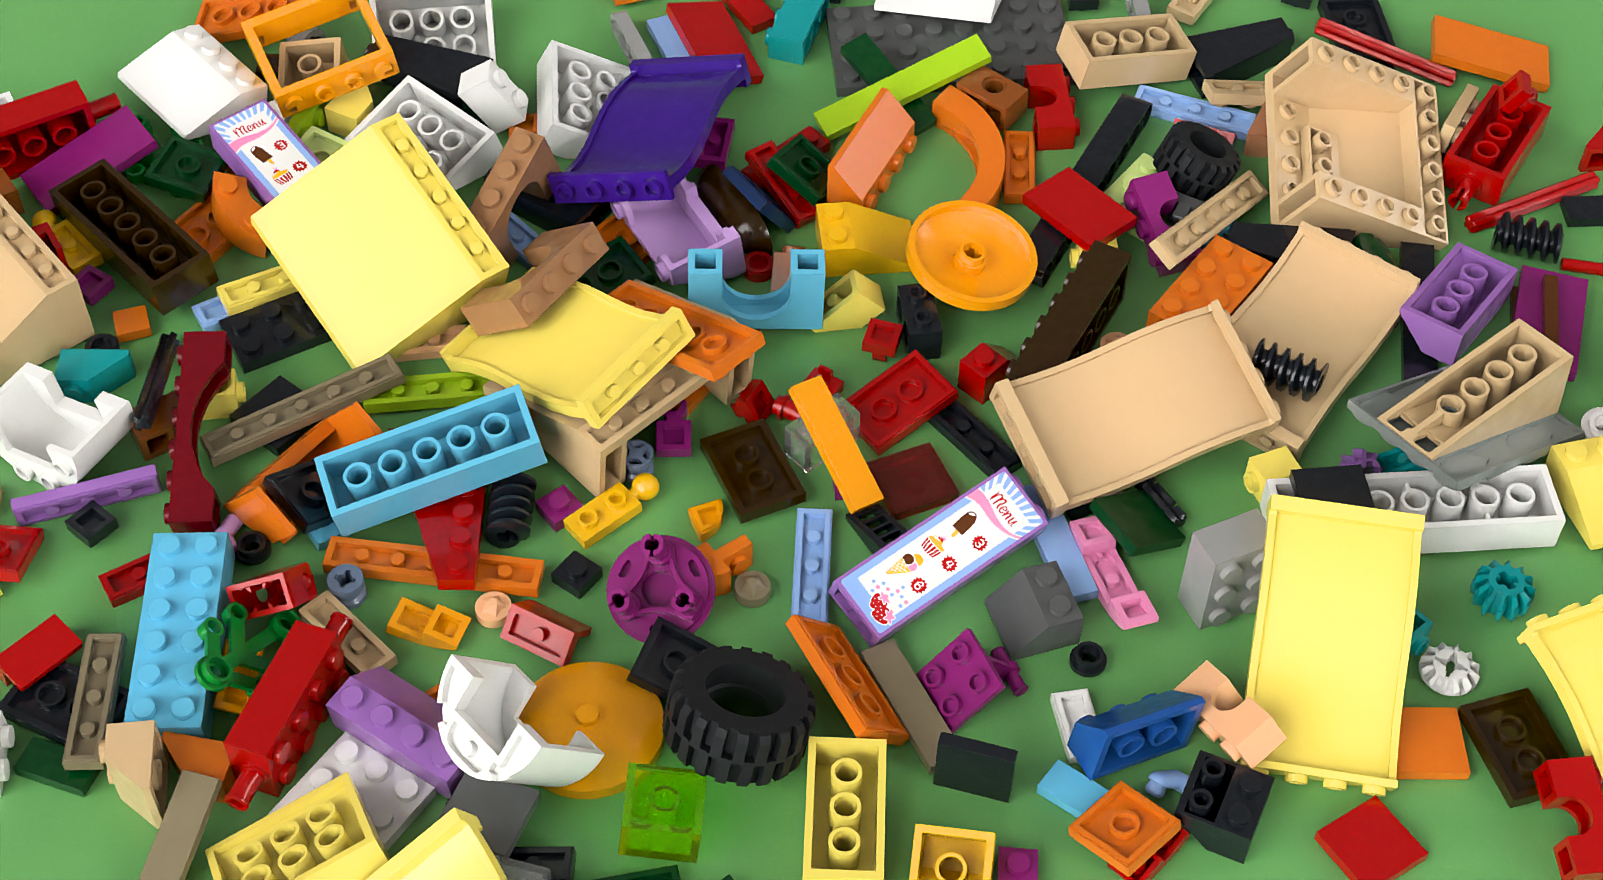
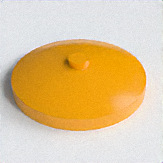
M954 200L942 202L928 208L914 221L906 243V258L909 268L922 287L941 301L966 310L992 311L1014 304L1029 290L1037 270L1036 249L1026 230L1008 214L980 202Z
M605 662L569 664L557 668L538 679L534 683L537 686L518 718L524 724H529L548 744L568 746L576 731H582L605 754L599 764L581 780L562 787H541L567 798L598 799L618 794L638 783L656 764L664 746L665 736L662 729L664 711L658 696L627 681L630 670Z

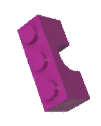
M1167 171L1131 179L1124 194L1125 207L1137 217L1135 226L1137 235L1140 239H1143L1148 250L1149 263L1152 267L1156 268L1159 278L1183 272L1202 251L1201 247L1169 270L1149 246L1153 240L1171 228L1162 220L1161 216L1170 214L1179 198Z

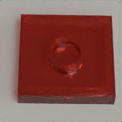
M930 442L867 462L884 497L883 501L890 514L896 520L951 503L959 497L960 492Z

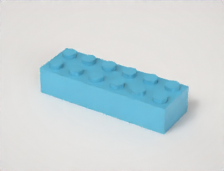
M519 384L314 458L331 517L343 537L548 463Z
M228 532L153 534L124 722L155 720L160 736H162L163 732L168 731L211 739L215 709L212 708L214 692L205 689L195 677V664L205 656V642L198 636L197 628L208 617H215L220 620L224 626V633L220 637L222 653L226 624L221 619V612L230 602L225 587L232 585L236 557Z

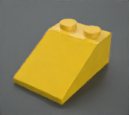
M850 202L816 204L815 233L818 249H825V277L845 276L853 269L862 275L911 272L906 258V243L912 227L911 221Z
M915 823L909 880H992L996 833Z

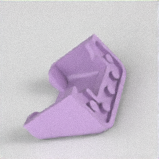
M686 177L674 187L675 197L673 200L610 202L615 217L618 220L623 218L655 263L656 273L663 283L667 281L672 286L688 284V249H722V275L724 279H732L746 272L741 236L733 226L722 228L698 197L695 183L686 181Z

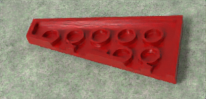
M488 485L413 511L420 528L422 541L428 553V559L438 590H475Z

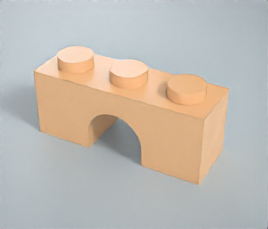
M1208 660L1173 689L1203 697L1206 703L1198 719L1201 722L1198 726L1213 743L1220 739L1222 741L1219 744L1220 747L1234 762L1241 759L1253 769L1287 739L1272 716L1250 697L1243 701L1230 680Z

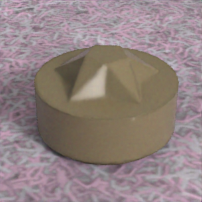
M747 571L740 574L734 584L736 600L741 605L750 608L764 605L771 595L769 578L759 571Z

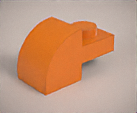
M745 534L715 551L707 542L696 547L706 557L712 568L716 584L715 596L731 592V577L744 573L753 565V543Z

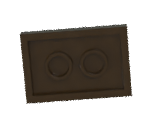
M764 418L700 439V449L741 524L806 502V492Z
M1525 688L1461 705L1458 709L1461 723L1509 808L1539 801L1540 798L1533 772L1546 760L1569 758L1530 690Z

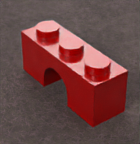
M1062 63L1026 65L1023 87L1028 89L1027 109L1035 108L1032 131L1035 132L1036 150L1073 149L1075 136L1080 135V120L1078 117L1074 118L1075 99L1074 96L1069 97L1070 78L1064 75Z
M1592 756L1546 760L1533 772L1542 809L1558 808L1565 810L1573 816L1578 826V835L1567 836L1553 847L1561 880H1603V795L1601 791V774L1595 768Z

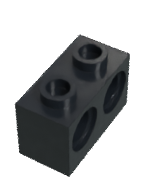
M920 283L897 286L896 316L898 324L903 325L902 340L906 356L916 349L926 360L941 358L943 330L934 296L922 287Z

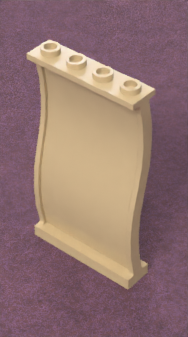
M1302 221L1299 224L1296 235L1274 267L1231 316L1232 326L1237 336L1246 343L1248 356L1251 361L1258 343L1262 338H1265V349L1267 350L1276 342L1278 343V354L1281 355L1289 347L1291 348L1292 360L1301 352L1304 353L1305 365L1313 358H1317V370H1321L1326 363H1329V369L1321 388L1308 402L1302 400V390L1297 396L1293 397L1289 395V385L1281 392L1276 389V380L1270 386L1264 385L1270 397L1274 398L1279 404L1282 420L1272 432L1268 434L1262 432L1242 440L1264 452L1287 446L1296 461L1299 462L1305 447L1332 407L1402 317L1400 314L1401 306L1419 287L1421 279L1407 270H1402L1385 262L1379 256L1371 255L1355 247L1350 242L1325 232L1320 227L1312 226Z
M1218 299L1212 301L1208 306L1162 320L1055 367L1009 381L1007 378L995 383L989 397L1050 519L1062 515L1066 510L1090 503L1094 498L1109 496L1227 444L1262 432L1268 434L1282 420L1279 404L1274 398L1270 397L1264 386L1265 382L1261 371L1254 367L1248 356L1246 343L1237 336L1232 326V318L1229 312L1222 308Z

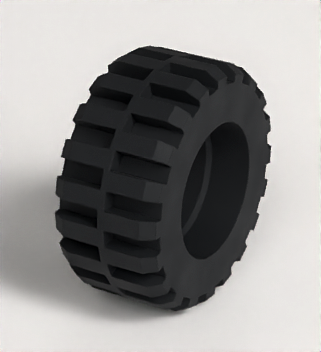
M721 646L718 650H714L711 647L702 650L699 655L695 653L686 659L674 672L663 714L662 729L667 739L666 742L672 752L678 753V759L686 767L689 765L694 767L695 773L703 777L706 775L714 777L715 782L726 784V781L742 787H747L750 783H756L757 786L767 785L771 782V779L776 782L799 766L801 759L804 757L814 723L816 703L809 684H806L804 677L798 671L793 672L790 664L783 660L777 661L773 659L772 654L762 651L761 654L753 652L752 648L743 646L741 649H733L732 646Z

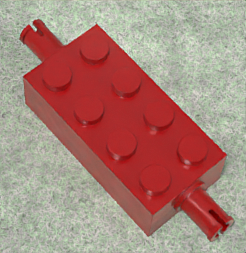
M73 80L0 105V168L4 169L10 180L19 178L21 174L94 127L97 119L109 116L121 109L116 93L114 92L111 95L88 102L77 80Z
M1492 85L1445 155L1442 164L1444 186L1454 190L1448 197V204L1451 208L1454 209L1458 201H1461L1457 210H1464L1471 198L1492 206L1499 203L1542 136L1552 108L1549 105L1536 101L1538 92L1535 88L1532 87L1535 95L1530 98L1536 102L1535 107L1528 112H1524L1518 107L1508 114L1500 109L1498 91L1500 86Z
M333 612L325 628L296 620L223 742L236 780L229 793L224 797L226 799L225 802L232 808L239 811L248 810L249 804L257 791L279 797L285 785H289L293 781L299 760L303 753L306 754L310 751L316 730L321 722L327 721L330 715L326 707L327 702L349 678V672L344 661V651L341 649L342 642L353 627V621L347 615Z

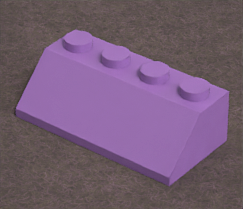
M1458 242L1400 308V314L1421 352L1448 365L1456 363L1508 300L1519 269Z
M382 666L350 676L326 704L334 726L343 732H348L435 787V791L442 796L450 799L451 793L456 789L465 772L450 758L441 739L438 723L443 722V704L437 703V700Z

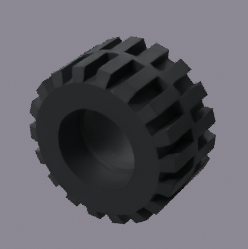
M1178 121L1174 124L1153 155V165L1157 173L1167 171L1176 191L1201 201L1209 200L1228 186L1241 165L1237 151L1223 136L1209 127L1192 121Z

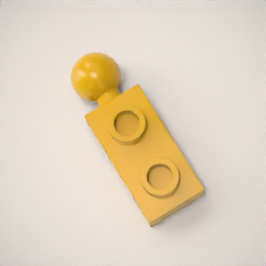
M40 210L34 214L32 227L48 222L63 248L69 270L74 276L88 264L96 268L104 263L102 254L67 219L59 223L56 214L50 210Z
M650 473L638 474L633 479L629 490L621 482H618L563 519L564 527L586 550L641 513L642 505L639 499L643 501L653 499L659 492V482Z

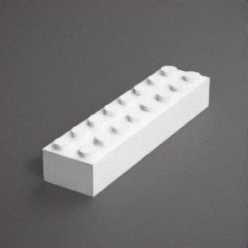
M1546 464L1516 466L1488 481L1483 479L1460 491L1449 489L1439 483L1429 470L1365 474L1375 508L1425 515L1420 554L1552 547L1556 545L1566 522ZM1289 478L1266 480L1260 502L1261 513L1266 521L1267 502L1272 494L1295 497Z

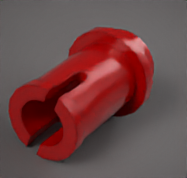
M789 394L785 396L778 395L772 407V414L777 415L776 417L780 421L785 418L805 426Z

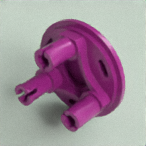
M651 534L644 535L641 540L633 543L620 554L610 570L606 587L608 607L615 622L629 636L644 643L658 616L694 634L707 620L714 605L716 593L715 577L712 568L701 551L681 538L654 534V536Z

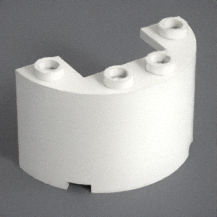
M27 362L0 387V456L13 466L15 473L25 481L32 479L42 484L48 490L77 484L133 427L134 422L131 420L133 416L132 406L128 400L105 391L94 400L97 408L64 396L52 371Z
M451 654L443 671L438 690L437 703L443 704V722L438 723L442 742L450 758L468 775L487 781L562 787L573 784L587 776L599 764L605 754L582 731H576L568 746L548 744L529 724H524L518 717L537 686L515 664Z

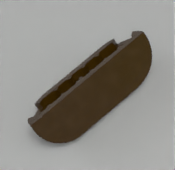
M711 163L702 168L695 176L693 182L697 187L698 197L722 228L726 226L728 228L731 226L735 228L741 236L743 253L749 254L755 251H762L773 256L771 238L758 211L722 174L723 171L716 164Z

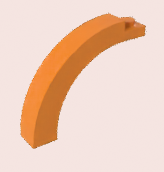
M949 85L933 101L932 113L937 118L936 125L934 126L948 133L962 145L975 168L976 177L968 191L959 200L980 202L997 208L1001 198L1005 170V149L1002 137L992 118L974 99L963 91Z

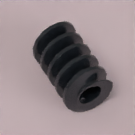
M1505 211L1496 224L1490 250L1495 247L1497 242H1501V250L1504 253L1510 245H1514V254L1517 256L1523 248H1527L1528 258L1531 259L1536 251H1540L1541 261L1544 262L1549 254H1553V263L1557 264L1564 239L1563 226L1561 223H1556L1550 231L1549 221L1543 220L1537 228L1536 218L1530 217L1524 225L1523 215L1520 214L1511 222L1510 212Z
M1262 338L1258 343L1252 358L1254 367L1258 368L1264 377V385L1270 386L1276 380V389L1280 392L1289 385V395L1293 397L1297 396L1302 390V400L1305 402L1310 401L1317 394L1329 369V363H1326L1321 370H1317V358H1313L1305 365L1304 353L1301 352L1292 360L1291 348L1289 347L1281 355L1278 354V343L1276 342L1267 350L1265 349V338Z
M518 473L492 483L486 520L487 527L484 533L487 542L498 548L515 547L520 541L530 537L531 529L529 526L532 523L531 514H533L534 510L532 503L535 501L534 492L537 487V482L533 477L528 474Z

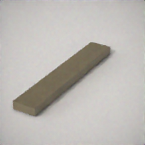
M388 353L201 435L198 438L213 467H216L318 422L356 401L358 403L399 386L406 382L405 376L391 353Z

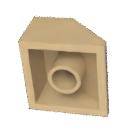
M341 37L280 42L278 82L281 88L349 62Z
M155 720L107 724L105 740L99 741V759L101 764L106 763L109 784H115L120 799L156 829H159L167 809L170 760Z

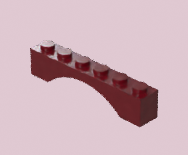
M226 331L184 332L183 345H178L177 361L178 365L181 366L180 376H176L174 381L175 395L178 397V407H173L172 425L176 428L175 439H170L169 455L170 459L173 460L172 471H167L166 475L167 490L170 492V503H165L163 510L164 522L166 525L169 524L173 533L215 532L220 526L221 502L215 489L202 474L198 459V437L201 422L208 405L218 390L231 378L233 346Z

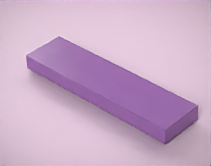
M152 464L10 499V503L19 526L24 527L75 514L92 500L104 507L160 493L163 489L156 466Z

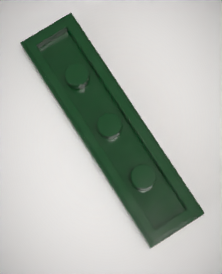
M867 33L841 46L840 53L867 86L898 72ZM920 98L902 106L915 121V136L936 125L937 118Z

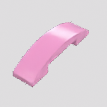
M1094 515L1070 521V530L1098 588L1097 597L1111 619L1123 630L1158 622L1159 616L1145 590L1138 591L1116 550V539Z

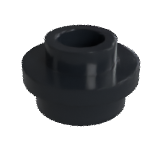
M258 531L245 532L237 540L236 558L244 565L253 566L261 564L271 555V543Z
M1091 641L1079 643L1072 649L1069 657V664L1072 670L1083 677L1100 675L1105 670L1107 657L1102 647ZM1083 660H1090L1093 663H1087Z

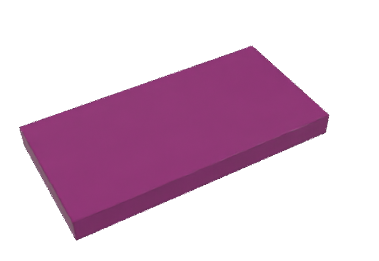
M125 105L21 174L20 177L43 208L52 211L57 216L58 212L48 190L103 158L121 173L159 148V146L127 105Z
M1523 265L1519 275L1513 322L1520 318L1542 334L1541 282L1544 274L1558 276L1559 346L1574 356L1567 381L1574 382L1578 369L1589 280Z

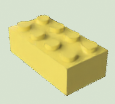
M809 736L802 880H884L887 739Z

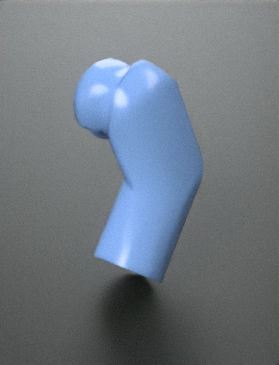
M1179 770L1153 771L1147 777L1150 780L1146 784L1145 790L1157 798L1164 797L1167 788L1174 789L1182 794L1189 775Z

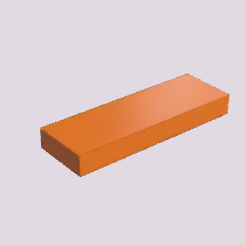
M1004 130L1005 170L1003 204H1023V194L1035 187V132Z

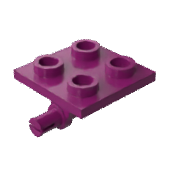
M969 628L965 629L916 674L952 734L1006 688L1003 681L1008 683L1013 695H1016V697L1023 695L1028 690V686L1019 674L1021 671L1017 662L1011 661L1005 648L1002 646L996 647L990 652L991 657L987 656L972 629Z

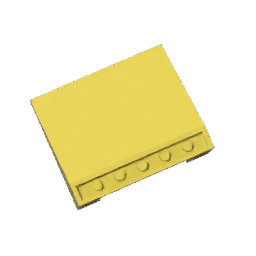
M399 112L369 126L251 216V224L352 369L388 353H391L393 358L397 359L409 349L427 343L428 339L438 334H444L447 329L454 325L465 323L468 320L460 308L481 289L505 284L510 267Z

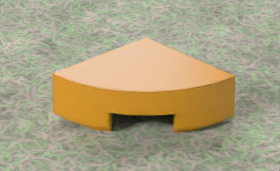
M721 498L688 508V517L700 542L706 541L715 535L722 525L723 503Z

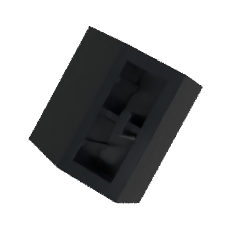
M1200 750L1174 816L1181 820L1185 828L1206 850L1244 864L1275 778Z

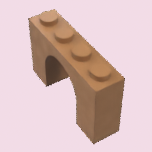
M517 126L469 209L509 264V271L518 257V253L508 236L509 218L517 197L521 191L548 201L552 195V190L547 175L549 172H562L545 137Z
M592 221L542 232L522 251L531 266L536 268L507 284L481 289L460 309L478 336L529 327L609 250V247Z

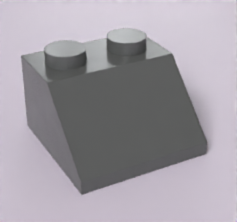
M1057 561L1022 569L985 599V606L1011 661L1075 645L1080 642L1084 617Z

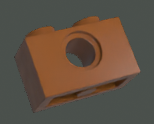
M986 66L966 74L957 82L956 88L974 99L992 118L997 128L1003 132L1008 130L1027 112L1028 89Z

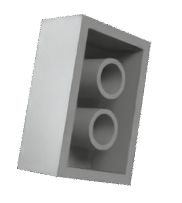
M1258 508L1192 533L1177 598L1199 630L1212 625L1220 626L1230 618L1243 613L1251 614L1257 609L1266 532V519Z

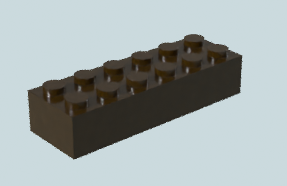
M104 158L48 190L62 221L67 219L102 254L103 259L163 316L219 281L209 253Z
M1097 240L1093 242L1088 251L1083 250L1077 261V269L1075 272L1070 271L1067 274L1062 292L1060 294L1055 293L1052 297L1048 309L1049 312L1046 316L1041 315L1034 329V335L1032 338L1026 337L1021 346L1019 358L1011 360L1007 367L1005 378L1012 381L1032 375L1091 352L1124 300L1132 254Z

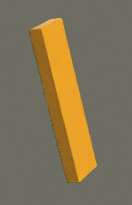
M820 375L791 386L788 392L850 514L880 503L884 497L822 376Z

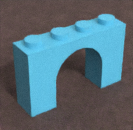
M688 249V300L733 317L738 323L753 329H822L826 275L825 249H791L790 273L787 282L778 290L763 295L743 294L728 286L722 275V249Z

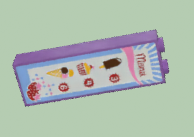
M265 99L208 126L213 148L237 176L247 178V188L263 206L321 163Z
M1003 467L835 579L828 592L871 648L883 643L1035 539L1049 523L1046 520L1043 509L1037 503L1032 502L1024 492L1020 479L1016 475L1010 474L1006 467Z

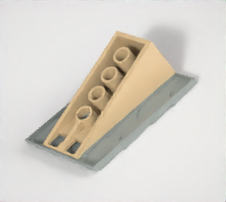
M1520 318L1452 365L1350 398L1347 403V408L1352 411V414L1358 421L1373 427L1387 443L1402 449L1413 463L1428 469L1439 483L1456 491L1463 490L1483 479L1488 481L1520 464H1529L1547 455L1552 445L1582 440L1585 434L1582 429L1558 413L1574 356Z

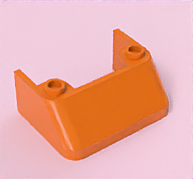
M356 401L313 426L228 499L223 506L230 514L236 515L250 529L262 533L272 544L278 541L285 544L300 530L262 485L265 476L382 434L383 432Z

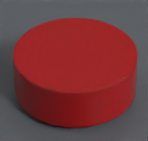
M755 251L744 257L746 272L743 276L747 280L761 283L772 278L773 257L770 254Z

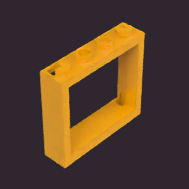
M298 0L240 22L247 42L283 118L400 73L394 52L367 0ZM360 10L380 50L281 88L262 47Z

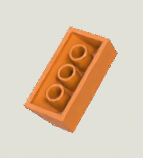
M883 87L880 89L829 163L827 203L850 202L875 210L878 197L881 193H886L890 186L891 177L894 173L900 172L907 153L911 154L914 151L917 143V136L914 135L915 121L888 89Z

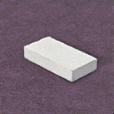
M1088 688L1051 693V706L1069 764L1078 762L1067 746L1074 724L1086 715L1096 716Z

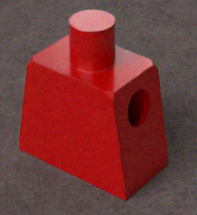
M307 562L265 572L225 587L230 603L238 602L246 608L248 613L246 620L295 608L316 598L318 595L314 576ZM262 588L267 590L265 602H261L256 595V591Z

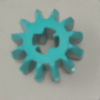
M1494 559L1488 566L1482 565L1471 582L1472 605L1482 606V615L1491 613L1496 621L1502 616L1510 622L1517 615L1523 617L1528 612L1530 603L1533 602L1536 589L1532 587L1533 577L1523 575V566L1515 569L1511 567L1509 560L1504 565H1501Z

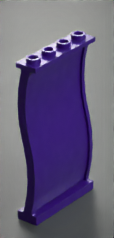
M745 54L633 60L629 65L630 75L620 81L605 100L588 138L576 159L564 172H549L547 175L556 204L673 200L675 197L674 187L686 177L695 165L725 99L735 87H748L752 81Z

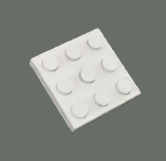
M345 731L269 814L348 772L388 851L436 797V791L432 785Z

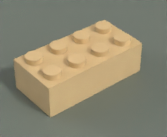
M1172 13L1065 21L1056 47L1058 55L1079 90L1186 80L1197 54L1196 49Z

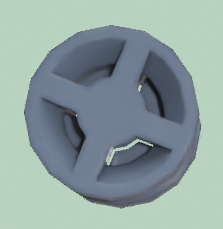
M638 439L627 442L625 481L628 483H632L633 479L640 473L654 474L653 448L646 441Z
M342 564L333 568L327 575L329 591L348 610L356 609L365 602L367 590L364 584V576L357 566Z

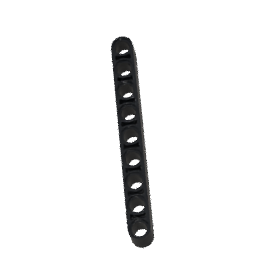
M1122 93L1073 170L1104 192L1150 118L1153 104ZM1041 218L1030 234V238L1034 243L1038 262L1032 284L1043 288L1073 241Z

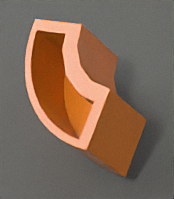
M214 171L211 208L218 228L232 244L241 250L257 257L266 258L268 247L251 224V216L260 210L262 206L252 199L247 189V178Z

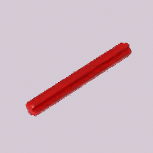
M1323 17L1319 18L1315 25L1314 33L1316 35L1446 87H1451L1455 81V70L1431 62L1428 59Z
M1594 171L1577 175L1467 215L1464 227L1467 228L1469 233H1476L1495 226L1505 211L1510 212L1511 219H1514L1518 214L1525 215L1558 203L1562 197L1577 196L1596 189L1600 178L1596 176Z

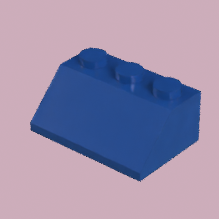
M1169 690L1158 695L1151 693L1140 701L1128 705L1119 704L1108 712L1096 716L1086 715L1080 718L1074 724L1067 746L1091 781L1186 747L1206 702L1202 696L1176 690Z

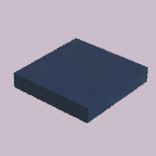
M729 165L722 174L750 203L788 234L796 226L795 222L760 186L733 165Z

